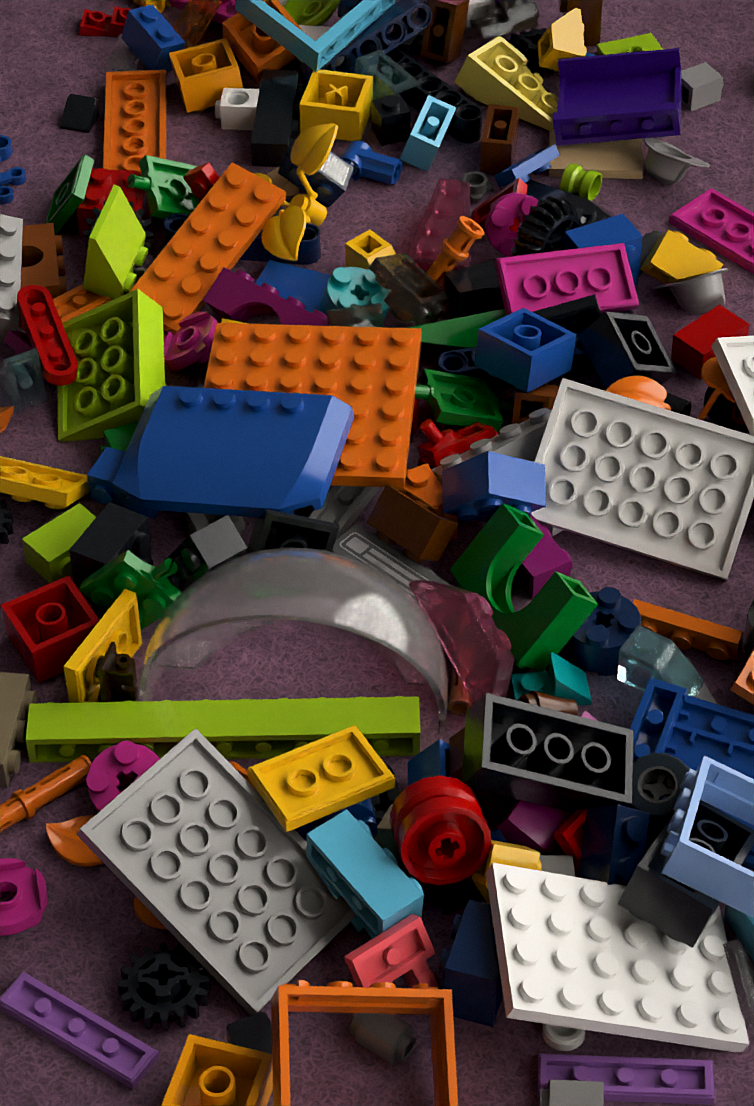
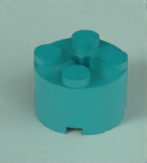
M338 267L333 271L328 280L317 310L332 320L330 322L331 326L381 327L391 306L392 295L389 287L383 281L384 276L380 271L373 268L366 270L358 267Z

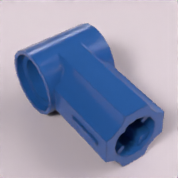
M356 140L351 142L340 156L342 160L354 167L351 178L354 181L363 176L395 185L402 172L403 161L375 153L368 144Z

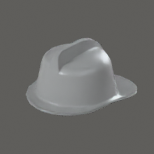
M646 138L644 140L645 144L649 147L645 160L647 172L665 185L679 182L691 165L710 167L709 163L687 155L667 142L654 138Z
M729 269L716 270L688 281L652 287V290L670 288L683 310L693 314H703L719 304L721 306L725 304L726 299L722 275L727 273Z

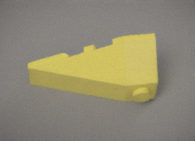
M498 36L467 56L454 81L467 95L486 105L519 107L520 119L546 130L554 131L552 119L553 113H557L558 97L556 94L545 90L541 85L543 78L538 73L532 74L526 66L528 60L520 51L504 38Z

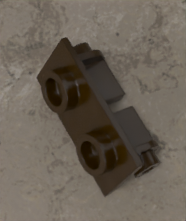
M111 641L105 656L101 655L98 658L95 667V677L99 678L100 683L98 701H140L138 687H136L135 661L128 654H117L116 644Z

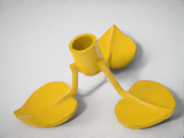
M334 123L317 125L304 130L293 144L290 159L294 165L298 166L296 173L308 194H297L290 203L284 201L281 206L286 207V209H281L278 213L279 216L270 218L264 225L261 236L262 244L268 252L278 258L297 261L298 250L305 232L306 223L314 224L318 227L326 218V207L316 201L318 194L312 190L304 173L313 175L324 165L338 130V126ZM254 173L255 175L272 184L271 178H269L267 175L263 173Z

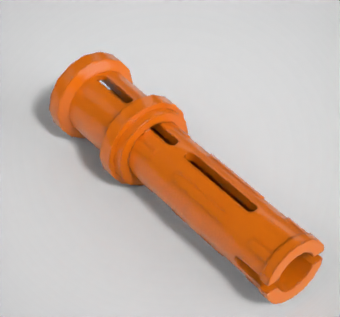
M460 216L457 220L458 226L449 238H445L442 241V251L409 295L410 300L416 306L423 309L427 308L431 299L444 283L445 273L452 271L458 262L465 261L469 256L468 250L476 239L483 237L484 230L474 220Z

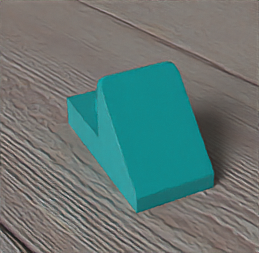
M553 652L549 653L548 671L510 675L513 700L518 701L522 694H528L533 690L564 699H574L577 706L592 705L586 672Z

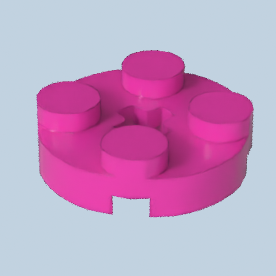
M514 192L500 197L492 205L493 208L485 220V234L491 246L504 256L513 255L511 253L512 248L515 246L513 238L518 234L516 231H510V226L514 224V218L518 217L520 221H523V216H527L530 213V207L537 206L538 200L520 192Z
M202 311L189 315L178 323L181 327L180 330L174 335L169 331L164 336V363L172 372L177 373L196 361L204 363L209 360L216 323L218 322L208 312Z
M122 741L102 751L92 762L86 778L90 800L98 812L101 811L121 793L118 790L120 785L119 777L132 774L136 777V780L159 760V757L147 747L137 745L132 741Z
M15 858L0 859V898L2 896L1 893L9 891L10 895L14 896L10 901L0 902V936L17 934L39 924L48 903V893L42 873L36 868L35 872L32 868L25 866V861Z

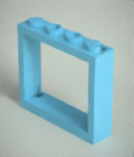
M236 0L235 10L317 72L394 5L395 0H362L316 41L262 0Z

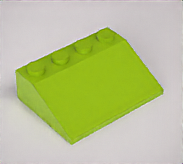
M135 289L62 323L78 362V374L76 380L71 384L58 386V440L60 442L104 438V430L139 421L150 395L162 386H165L163 307L139 289Z

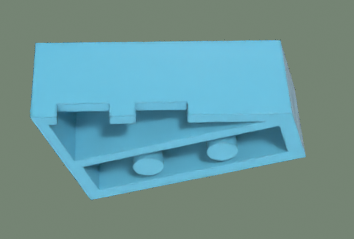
M346 809L307 833V859L335 900L342 896L356 915V918L352 919L351 923L357 932L365 928L371 939L411 914L420 916L422 919L424 892L421 885L415 878L406 876L398 867L397 860L389 849H382L373 839V835L364 821H357Z

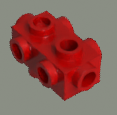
M427 419L419 427L429 439V442L417 446L420 455L418 466L428 463L432 470L439 466L440 461L445 457L454 454L460 455L470 450V445L482 439H491L499 434L494 427L479 422L454 432L452 429L440 432L433 421Z

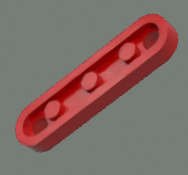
M28 285L21 288L17 293V309L44 379L57 386L71 384L77 378L78 362L51 293L48 289L39 285Z

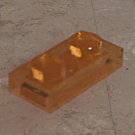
M188 0L173 26V29L185 41L184 48L197 46L221 5L222 0Z

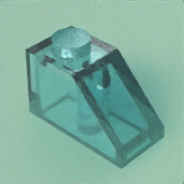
M381 50L356 59L355 74L373 76V100L390 95L393 96L417 86L418 81Z
M36 348L0 361V388L10 405H14L15 412L47 402L39 354Z
M640 625L637 626L619 650L617 679L643 692L649 678L687 688V695L696 697L703 687V679L672 640Z

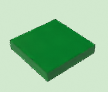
M87 155L82 156L53 192L45 223H54L55 235L84 200L94 159Z

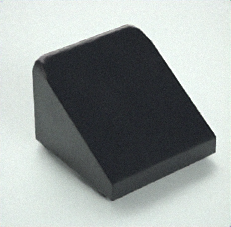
M69 94L62 115L60 129L89 133L99 116L97 99L95 97Z
M265 1011L232 1022L226 1026L228 1044L272 1054V1026Z

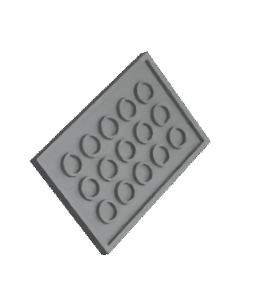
M196 728L84 824L76 834L250 1015L257 1014L271 1000L278 985L288 984L356 917L342 896L335 900L307 859V842L295 829L285 832L258 791Z

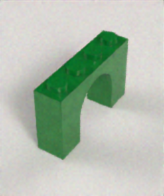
M502 503L451 567L450 571L459 582L457 587L475 604L473 609L476 614L486 620L491 626V635L509 651L508 658L521 669L528 667L541 672L549 665V653L558 654L598 606V603L579 580L555 571L532 601L523 609L515 612L511 601V587L514 576L519 566L542 539L544 534L526 512Z

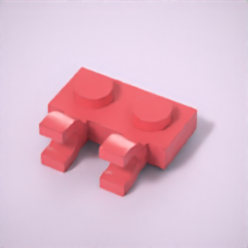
M414 914L409 915L344 956L357 987H369L371 984L378 982L392 983V981L403 974L410 988L421 983H428V987H438V983L426 961L436 952L421 917Z

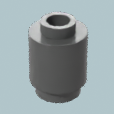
M356 1013L349 1028V1034L355 1038L356 1044L389 1064H395L398 1059L406 1060L416 1043V1038L413 1037V1026L393 1014Z

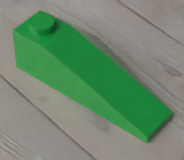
M505 309L408 328H421V345L453 350L472 348L477 346L479 328L505 317L506 312Z

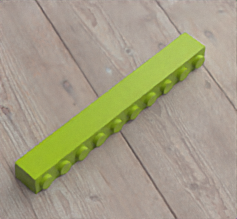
M419 696L29 703L26 746L29 763L71 762L81 754L86 755L93 762L102 751L122 741H132L137 745L145 746L161 759L196 728L225 759H269L356 725L379 756H416L420 753Z

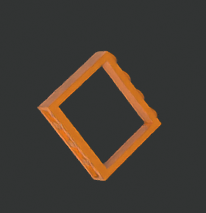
M298 980L296 984L278 985L271 997L273 1106H291L288 1012L430 1015L434 1106H458L452 989L428 987V983L416 984L412 988H396L395 984L390 982L373 983L369 987H353V984L347 981H334L326 986H309V982L304 980Z

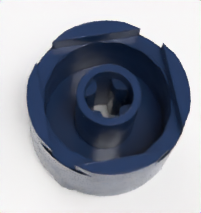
M604 587L600 591L590 592L598 606L566 643L563 651L567 660L582 671L599 673V676H611L628 669L637 656L641 615L637 607L629 599L622 596L619 590L613 587Z

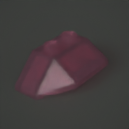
M414 580L409 583V587L474 704L485 693L506 698L515 658L509 650L511 649L509 638L501 629L497 628L491 617L493 611L487 600L479 596L478 593L430 580Z

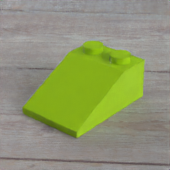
M113 185L89 237L83 289L101 296L110 297L112 300L122 296L124 292L129 293L133 288L137 276L133 272L136 265L143 266L148 253V248L144 247L146 233L121 187Z

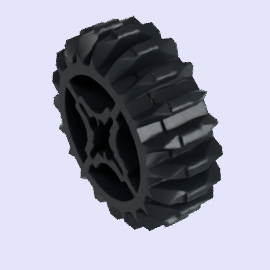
M548 196L545 200L540 199L537 206L530 207V213L527 216H523L522 225L517 227L519 231L517 236L513 238L515 246L512 248L511 253L514 256L564 250L565 232L585 224L586 218L582 216V210L573 204L572 201L565 198Z

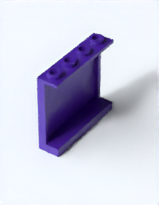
M679 48L558 59L560 74L557 113H553L552 119L556 146L680 135L682 70Z

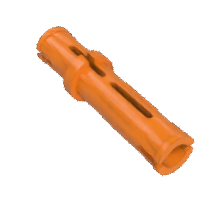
M81 754L67 765L57 769L24 790L17 789L12 792L11 798L0 804V833L24 818L26 820L33 818L36 815V811L41 809V807L56 800L79 784L84 783L92 764L90 759L86 755Z

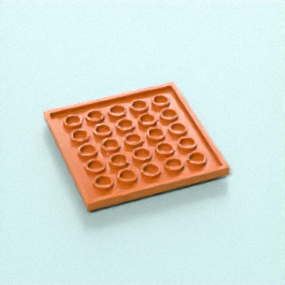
M216 323L204 388L333 395L352 406L354 420L331 486L385 487L388 484L404 488L422 331L421 328Z

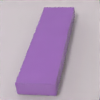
M22 972L0 997L1 1011L131 1089L136 1087L159 1059V1052L25 972Z
M538 1053L537 1098H540V1089H548V1080L604 1082V1101L714 1104L713 1060Z

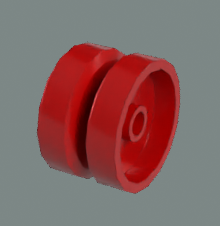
M441 775L422 778L407 786L395 799L390 812L391 831L398 845L402 862L412 876L424 883L435 885L457 883L473 875L486 861L491 849V832L482 815L477 798L471 788L457 778Z

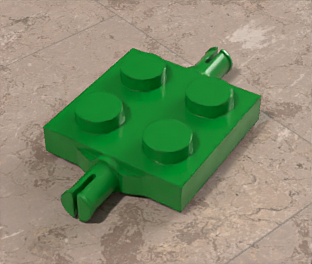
M145 155L139 161L142 176L131 174L127 179L129 188L141 189L146 192L151 216L166 219L173 214H191L200 203L199 199L192 193L190 187L182 178L189 170L196 168L197 166Z
M423 369L419 378L421 385L416 384L415 398L424 399L428 402L436 422L444 425L467 427L479 422L494 427L499 432L503 423L500 412L513 414L514 400L495 396L489 389L486 379Z
M129 550L86 577L79 588L81 593L96 604L92 609L99 619L103 617L124 589L136 593L141 630L181 606L185 596L167 579V577L178 570L175 561L172 562V559L168 558L158 566H152L140 560Z

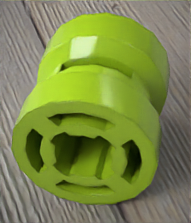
M570 163L561 178L560 190L571 194H579L580 197L592 201L601 188L602 174L594 170L585 171L582 166Z

